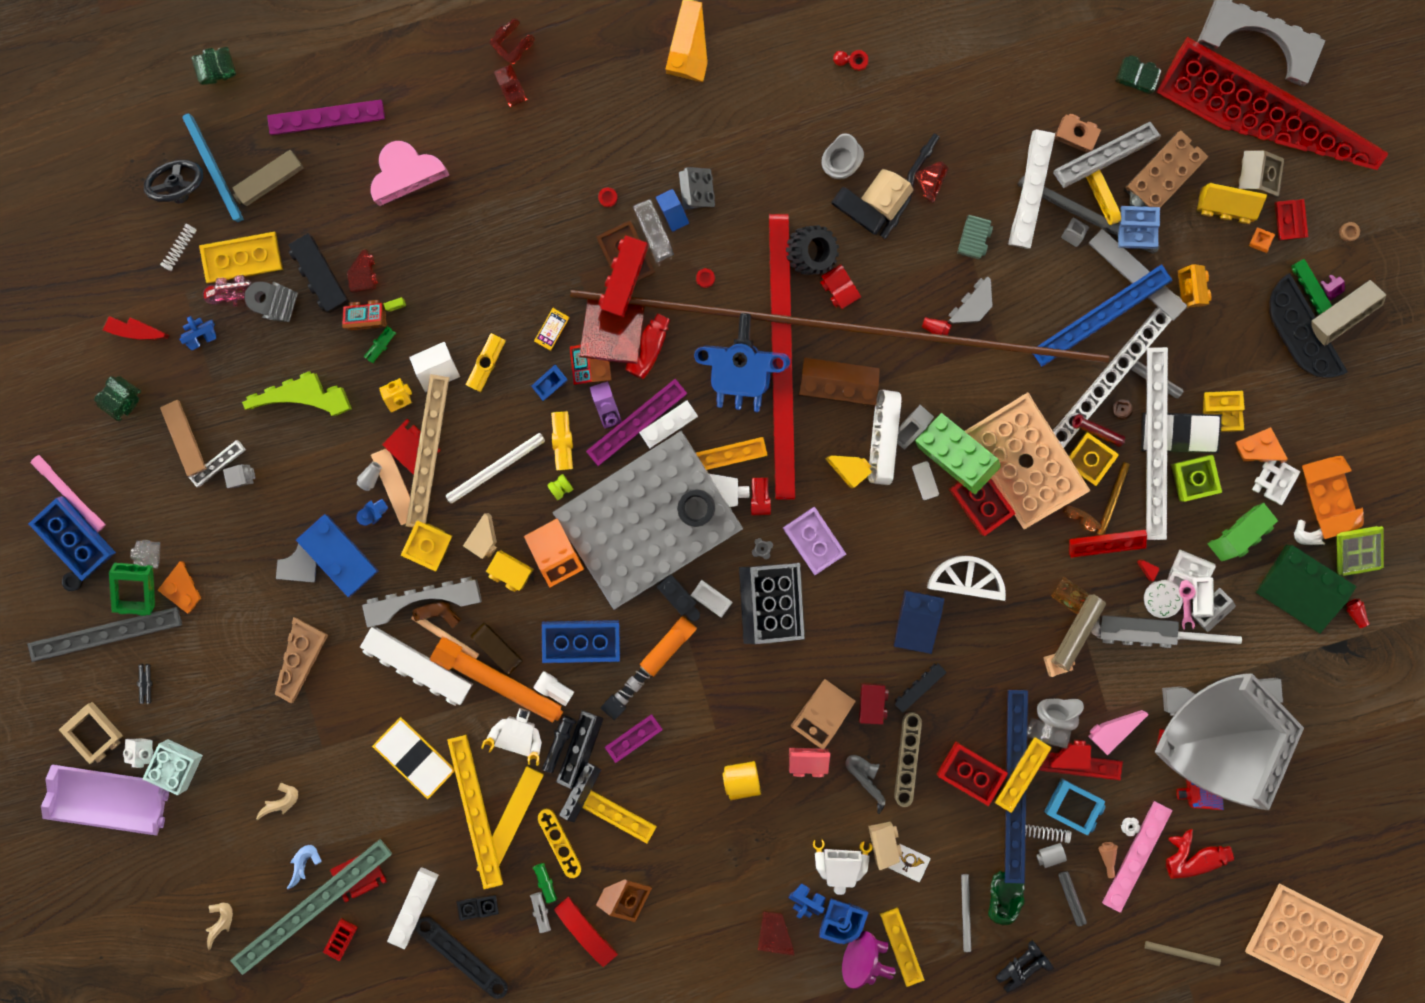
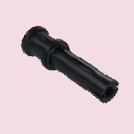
M561 715L560 717L561 721L558 728L554 730L555 737L542 767V770L549 773L554 772L566 740L571 737L570 732L573 724L577 722L566 715Z

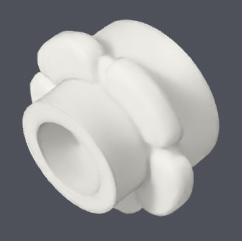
M1125 818L1121 825L1122 832L1126 833L1127 836H1134L1140 830L1139 821L1136 818Z

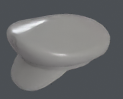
M841 134L825 150L822 156V168L827 175L834 179L847 178L862 163L864 151L852 135Z
M1045 699L1038 704L1037 714L1043 722L1052 727L1073 730L1079 725V715L1082 713L1084 705L1079 699Z

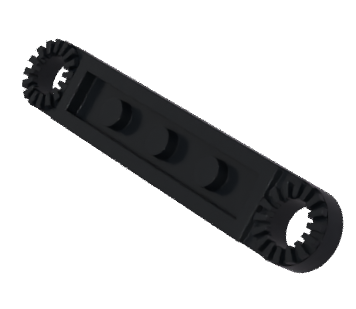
M423 916L418 920L416 932L478 986L490 994L491 997L501 999L507 994L508 984L434 919L429 916ZM427 921L431 929L423 931L420 924ZM500 984L503 986L504 991L502 993H495L493 986Z

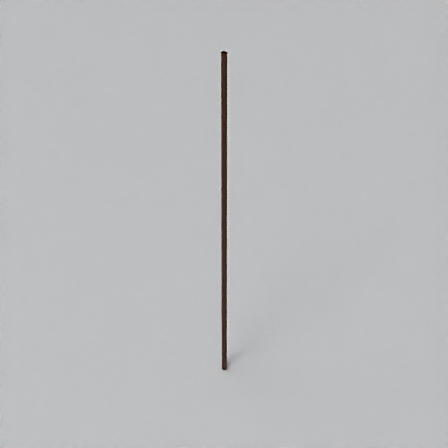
M571 290L570 297L599 301L601 294L604 293ZM631 297L629 302L631 305L740 318L741 313H749L753 320L1109 363V355L637 297Z

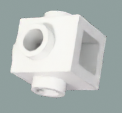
M143 738L125 739L124 762L132 764V767L141 768L144 767V764H150L153 757V741Z

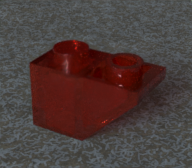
M511 64L494 72L509 107L527 100Z
M366 249L361 251L347 272L350 292L352 293L376 289L375 284H378L376 272L373 273L372 265L375 264L373 254H369V251Z

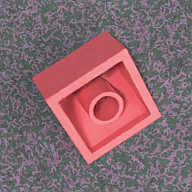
M789 748V772L793 773V776L804 777L805 774H812L813 777H824V774H828L830 761L828 749Z

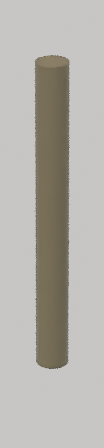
M1149 941L1145 942V949L1215 966H1220L1221 959Z

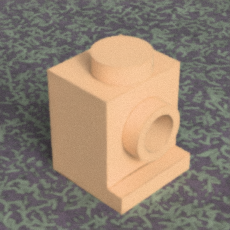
M1055 654L1043 657L1049 676L1054 677L1069 672L1051 662Z

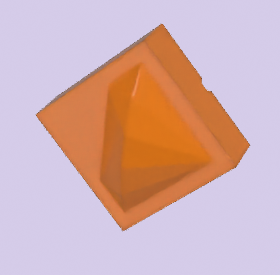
M1257 227L1249 246L1267 253L1275 234Z

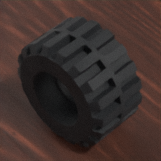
M819 225L798 228L795 230L796 233L790 235L792 239L787 241L789 248H786V252H789L787 260H791L790 265L795 267V271L801 272L804 275L826 273V270H831L833 268L832 265L836 264L837 260L835 257L839 256L837 252L839 244H836L837 238L832 237L833 232L831 230L827 231L826 227H820ZM811 240L817 247V255L814 260L808 254V245Z

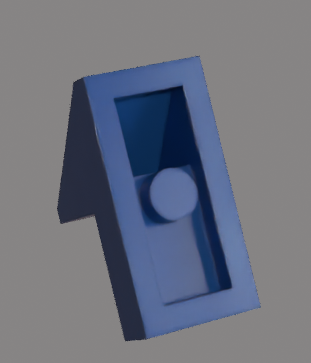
M554 365L531 387L544 401L558 388L566 384L567 378Z

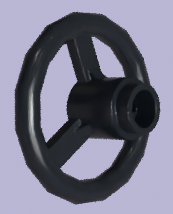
M190 160L167 162L155 168L144 181V192L149 199L157 202L174 201L177 204L184 203L188 200L189 194L196 190L202 182L203 169L198 163ZM182 167L195 171L193 182L184 181L181 176ZM173 169L172 174L166 178L164 184L152 187L154 180L159 175ZM163 191H167V192H168V194H158V193L163 192Z

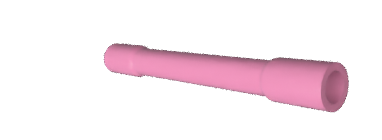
M40 455L30 462L74 506L96 532L101 531L106 524L78 498Z

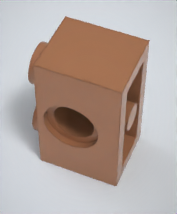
M1066 114L1062 118L1054 139L1089 153L1093 150L1101 129H1098V126L1092 122L1085 123L1080 121V117L1074 114ZM1074 128L1082 130V137H1077L1074 134Z

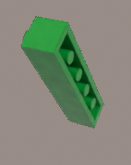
M1302 259L1293 264L1291 270L1298 277L1299 284L1303 286L1304 293L1309 296L1310 303L1315 306L1316 313L1319 316L1331 308L1332 305L1306 260Z

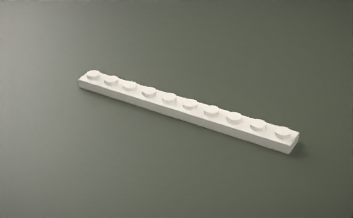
M1167 347L1147 348V540L1167 539Z

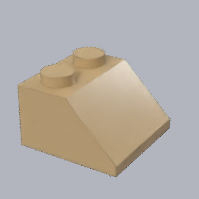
M882 169L861 199L891 221L913 192L911 183L901 176Z
M485 513L463 545L482 559L491 557L497 548L494 546L497 541L492 516L489 513Z
M891 822L868 826L878 869L883 870L899 863L902 851L901 846L896 844L895 838L898 837L897 827L893 826Z

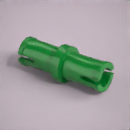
M386 326L380 336L374 339V344L364 357L374 364L375 360L383 350L387 349L386 346L397 333Z
M545 864L535 865L533 870L539 882L538 887L541 888L546 903L556 901L558 898L552 886L553 881L548 876Z

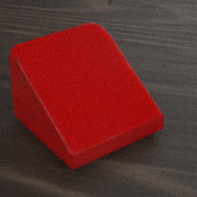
M1138 560L1137 563L1148 580L1154 581L1159 567L1144 560Z

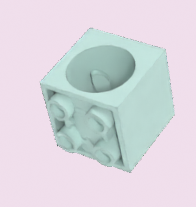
M168 739L158 744L143 780L179 795L188 789L203 755Z

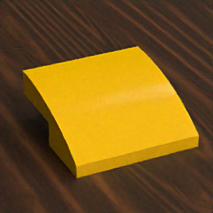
M1243 391L1204 393L1203 414H1222L1221 432L1244 430Z

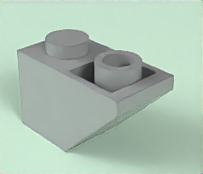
M241 464L223 469L227 488L254 484L255 472L253 468H250V465Z

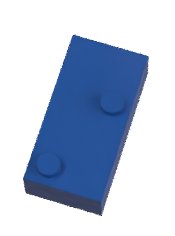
M64 496L53 500L28 523L81 581L89 578L116 553Z
M327 514L319 518L296 539L300 546L347 597H351L379 572Z
M619 620L542 622V663L620 661Z

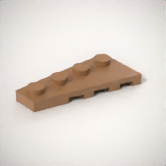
M293 617V626L288 637L287 651L284 653V663L282 670H280L275 695L290 703H294L328 637V634L296 617Z

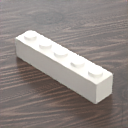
M236 440L206 464L207 470L189 477L196 487L202 486L246 449Z

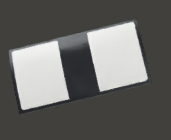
M1146 412L1142 413L1141 451H1147ZM1167 413V452L1219 453L1222 414Z

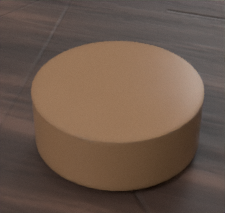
M1348 222L1340 227L1339 235L1342 240L1351 242L1359 237L1360 228L1356 223Z

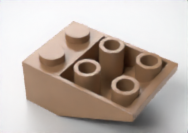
M824 679L791 726L824 750L856 701Z

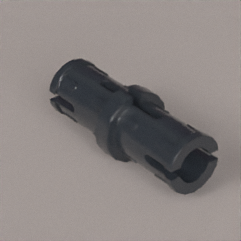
M139 664V681L137 682V686H139V703L144 704V696H146V704L151 703V686H153L150 676L151 664L145 665V672L144 664Z

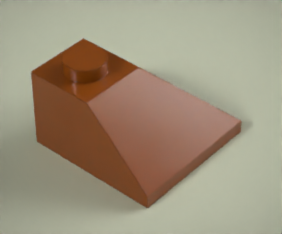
M622 880L604 888L596 906L610 916L636 922L652 888L629 880Z

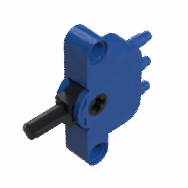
M749 313L740 314L738 338L734 339L733 346L730 348L703 346L698 348L694 354L696 362L712 366L711 385L717 392L716 402L718 408L723 407L724 394L735 395L736 410H741L743 396L754 397V411L759 412L762 394L766 393L769 389L771 372H782L790 366V359L786 354L758 351L753 346V340H749L751 314ZM703 350L708 352L709 357L707 360L702 357ZM742 356V358H745V362H742V360L739 359V357ZM777 358L783 360L784 365L782 368L776 365Z

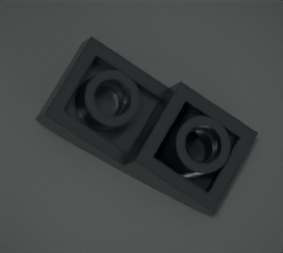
M496 895L456 901L460 921L499 914Z

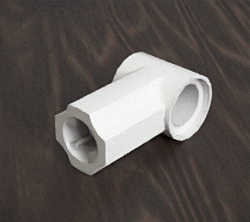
M545 671L542 672L533 687L541 694L550 696L564 706L567 705L574 691L558 682V679Z

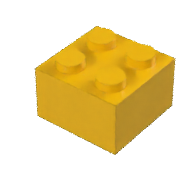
M1085 432L1069 454V458L1081 477L1092 485L1097 486L1119 454L1088 432Z
M500 550L497 551L486 572L489 573V578L496 582L503 581L507 583L505 587L515 592L524 588L534 569Z

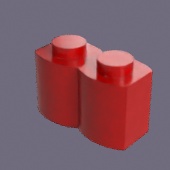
M841 264L821 276L823 281L820 283L826 292L830 291L833 296L830 300L835 308L839 307L842 310L861 298V295Z

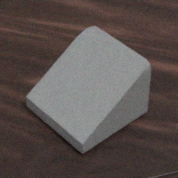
M1073 217L1061 238L1077 247L1083 240L1089 227Z

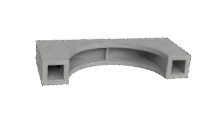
M1232 0L1214 1L1198 43L1215 51L1223 39L1231 33L1242 30L1263 33L1272 38L1285 54L1287 61L1285 80L1302 87L1308 84L1326 40L1321 39V36L1318 34L1304 32L1299 26H1289L1282 19L1267 17L1268 15L1265 12L1250 10V7L1245 4L1238 5L1233 3Z

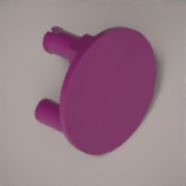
M862 931L859 938L857 937L854 941L849 942L842 963V975L848 987L858 989L866 983L873 985L877 976L890 980L893 979L894 976L890 975V973L895 975V968L882 965L878 961V952L886 953L888 943L875 939L874 935L867 931Z

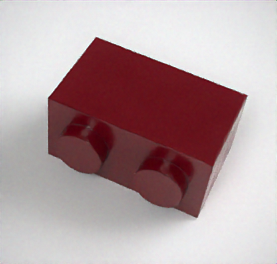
M861 683L860 723L883 725V720H887V708H884V703L888 701L889 691L885 689L886 686L884 684Z

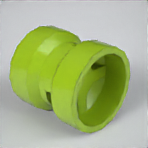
M563 474L558 477L557 481L550 482L547 485L557 500H560L566 492L570 493L574 490Z

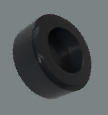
M74 572L66 573L62 578V586L67 591H76L83 584V581Z

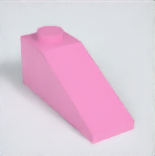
M1141 710L1101 723L1100 725L1097 724L1090 730L1091 734L1088 737L1108 755L1148 714Z

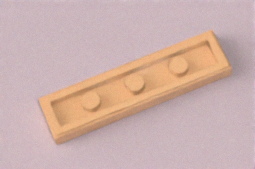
M383 449L371 456L373 461L382 467L379 475L401 525H404L407 521L410 494L393 455L387 449Z

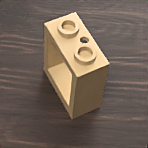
M93 702L84 706L59 729L89 764L95 761L99 763L107 756L105 752L109 749H115L121 743L119 740L123 737ZM89 715L111 737L93 755L72 732Z

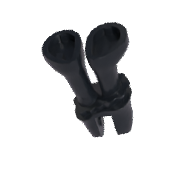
M1032 939L1028 943V950L1018 960L1015 957L1013 962L1010 961L998 973L996 979L1001 983L1010 976L1012 977V980L1003 987L1009 993L1023 986L1022 984H1025L1026 980L1036 971L1043 968L1049 972L1055 968ZM1038 957V958H1037L1033 963H1031L1028 967H1026L1024 970H1021V968H1022L1026 963H1028V962H1029L1030 960H1032L1033 958Z

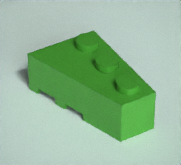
M1265 503L1254 506L1236 521L1237 523L1229 530L1225 529L1221 532L1223 535L1219 539L1211 540L1208 543L1221 562L1237 556L1241 558L1249 552L1248 548L1251 545L1254 546L1262 540L1260 537L1263 534L1266 535L1274 529L1273 525L1278 520Z

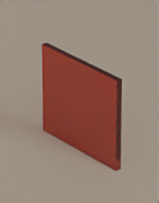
M588 299L579 358L637 364L645 306L628 304L625 316L622 318L602 311L598 300Z

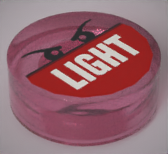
M209 285L203 291L204 300L212 305L220 303L223 299L222 289H216V285Z

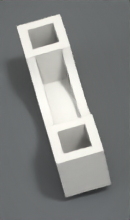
M420 868L387 942L403 949L406 948L439 876L438 874L425 868Z

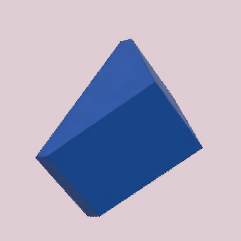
M673 189L655 197L672 232L689 224L683 207Z

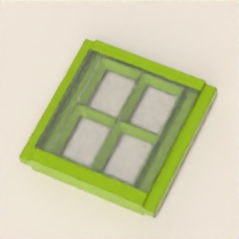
M1382 526L1337 534L1338 575L1345 576L1384 568V528Z

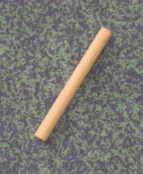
M428 620L415 621L438 637L442 638L443 636L462 646L461 651L477 659L479 653Z

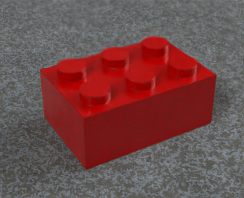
M991 478L975 495L960 482H957L948 489L982 536H986L1016 514Z
M956 741L937 772L939 778L987 806L992 802L1008 774L1004 769Z

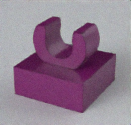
M1330 275L1329 280L1331 283L1329 284L1321 281V287L1324 289V293L1329 301L1345 291V281L1340 276L1335 278L1333 275Z

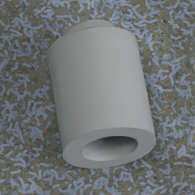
M1061 843L1038 850L1039 854L1036 855L1039 865H1043L1044 868L1067 861Z

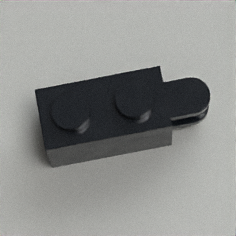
M672 574L657 585L660 592L681 616L686 614L692 621H697L700 618V612L694 606L696 601Z

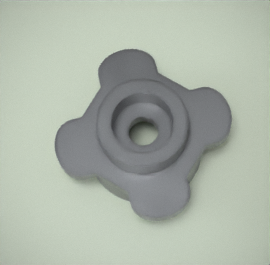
M761 538L756 539L755 548L752 550L753 556L769 559L773 543L771 541H762Z

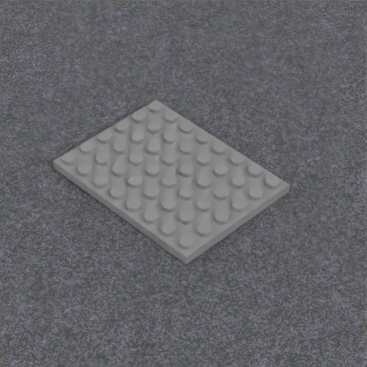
M682 431L552 512L555 518H558L567 537L613 609L621 606L743 529ZM695 489L703 490L710 494L715 503L713 517L708 523L699 527L688 526L682 522L677 511L678 501L682 495ZM692 497L688 499L685 505L686 514L696 520L703 518L708 510L707 503L701 497Z

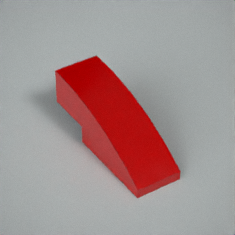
M109 316L103 328L104 331L136 340L168 339L169 337L168 334L131 317L125 323Z

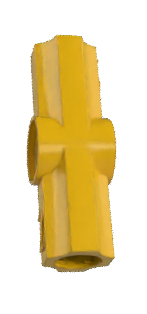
M492 333L490 334L481 354L477 358L474 369L466 383L467 386L479 392L482 391L491 371L495 367V362L506 340ZM483 358L491 360L489 367L483 368L481 366Z
M568 411L551 413L553 426L552 445L553 450H555L556 470L573 469L571 451L573 443L572 433L569 428Z

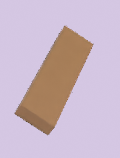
M175 400L160 407L187 476L192 477L207 470L180 401Z

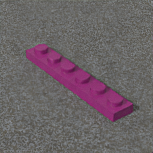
M374 100L267 115L269 133L272 136L385 120L383 101Z
M674 379L586 452L599 466L683 398L687 392Z

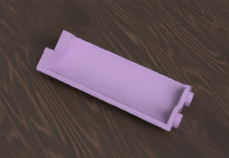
M51 765L46 777L47 793L41 805L43 819L150 835H158L159 828H163L165 822L163 812L165 801L169 797V791L139 777Z

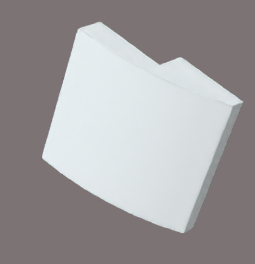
M1179 550L1167 580L1175 583L1178 587H1180V583L1184 580L1190 581L1193 585V578H1210L1216 565Z

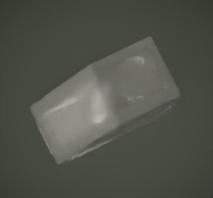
M1031 718L1027 737L1032 739L1036 737L1044 743L1067 749L1072 730L1052 727L1041 720Z

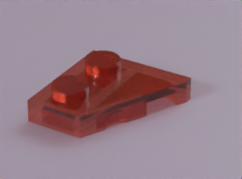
M763 911L757 949L794 956V949L783 915L781 913Z

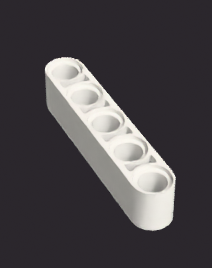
M879 390L877 394L869 464L872 466L870 468L872 473L868 475L869 482L873 484L890 485L893 481L901 409V394L896 391Z

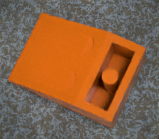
M558 518L524 536L549 588L585 569Z

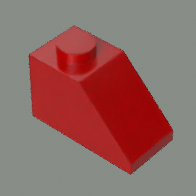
M1074 740V743H1068L1049 761V766L1051 768L1090 769L1091 745L1086 744L1085 740Z

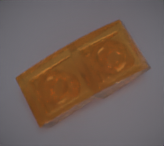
M1069 505L1064 506L1063 513H1067L1068 518L1078 520L1081 517L1079 525H1083L1084 530L1095 532V529L1101 530L1102 525L1086 512Z

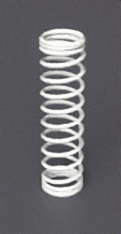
M187 223L185 224L187 229L183 228V230L189 235L180 232L185 238L180 236L178 238L183 242L175 240L182 247L173 244L178 250L170 248L176 253L168 252L173 258L166 256V258L171 262L163 260L165 263L161 262L160 264L169 271L173 269L170 264L176 265L172 260L178 261L175 256L180 257L177 252L183 253L179 248L185 249L182 244L188 245L184 240L190 241L188 237H193L189 232L195 234L197 231Z
M1029 824L1026 825V833H1027V828H1028V826H1029V837H1030V835H1031L1032 827H1034V835H1033V837L1035 838V832H1036V829H1037V827H1038V831H1039V833H1038V839L1040 838V831H1041L1042 828H1043V837H1042V839H1044V834H1045L1046 829H1047V831H1048L1047 840L1049 839V833H1050V830H1051L1052 828L1048 829V827H1046L1045 830H1044V827H1043V826H1042L1041 828H1039V826H1036V828H1035L1034 825H1032L1031 827H1030ZM1052 829V841H1053V838H1054V832H1055V830H1056V831H1057L1056 841H1058V835H1059V832L1061 831V842H1062V840H1063V834H1064V832H1066V834H1065V843H1066V842H1067V843L1070 842V840H1071V831H1068V830L1066 831V830H1064V831L1062 832L1061 829H1060L1059 831H1058L1057 829H1054V831H1053V829Z

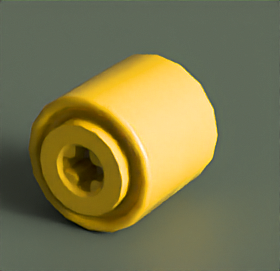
M755 761L724 767V786L726 795H729L730 800L761 795Z

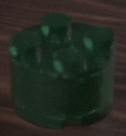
M228 47L220 48L217 51H214L213 48H208L202 51L203 54L191 57L200 85L215 84L217 80L223 79L225 81L236 75Z
M111 376L107 379L106 386L102 392L95 396L94 401L99 409L116 421H121L122 418L120 417L124 414L128 416L138 404L140 398L137 397V394H141V390L121 376Z

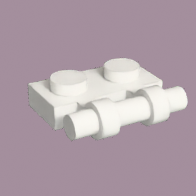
M1269 460V462L1264 463V469L1260 476L1256 477L1252 490L1259 493L1261 488L1264 487L1267 489L1264 497L1282 505L1300 471L1286 463H1281L1279 468L1274 466L1276 461ZM1270 472L1275 474L1271 483L1266 481Z

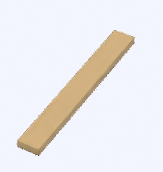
M430 374L406 521L407 527H414L417 520L426 524L450 377Z

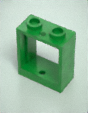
M114 563L109 571L112 612L138 614L140 616L151 615L155 607L153 566ZM118 580L143 581L145 602L120 600Z

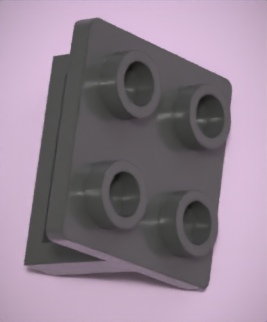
M686 167L684 171H680L679 178L683 210L715 207L711 169Z

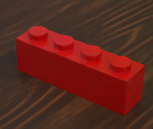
M626 235L624 240H620L618 245L619 255L613 259L611 265L613 269L612 275H608L605 282L606 292L601 294L598 304L601 305L600 309L602 311L624 318L649 247L647 242Z

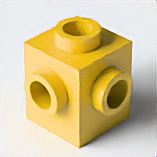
M400 378L379 388L390 412L412 403L409 396L412 392L408 384L404 385Z

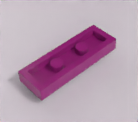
M651 714L606 745L605 749L616 763L663 729L653 714Z

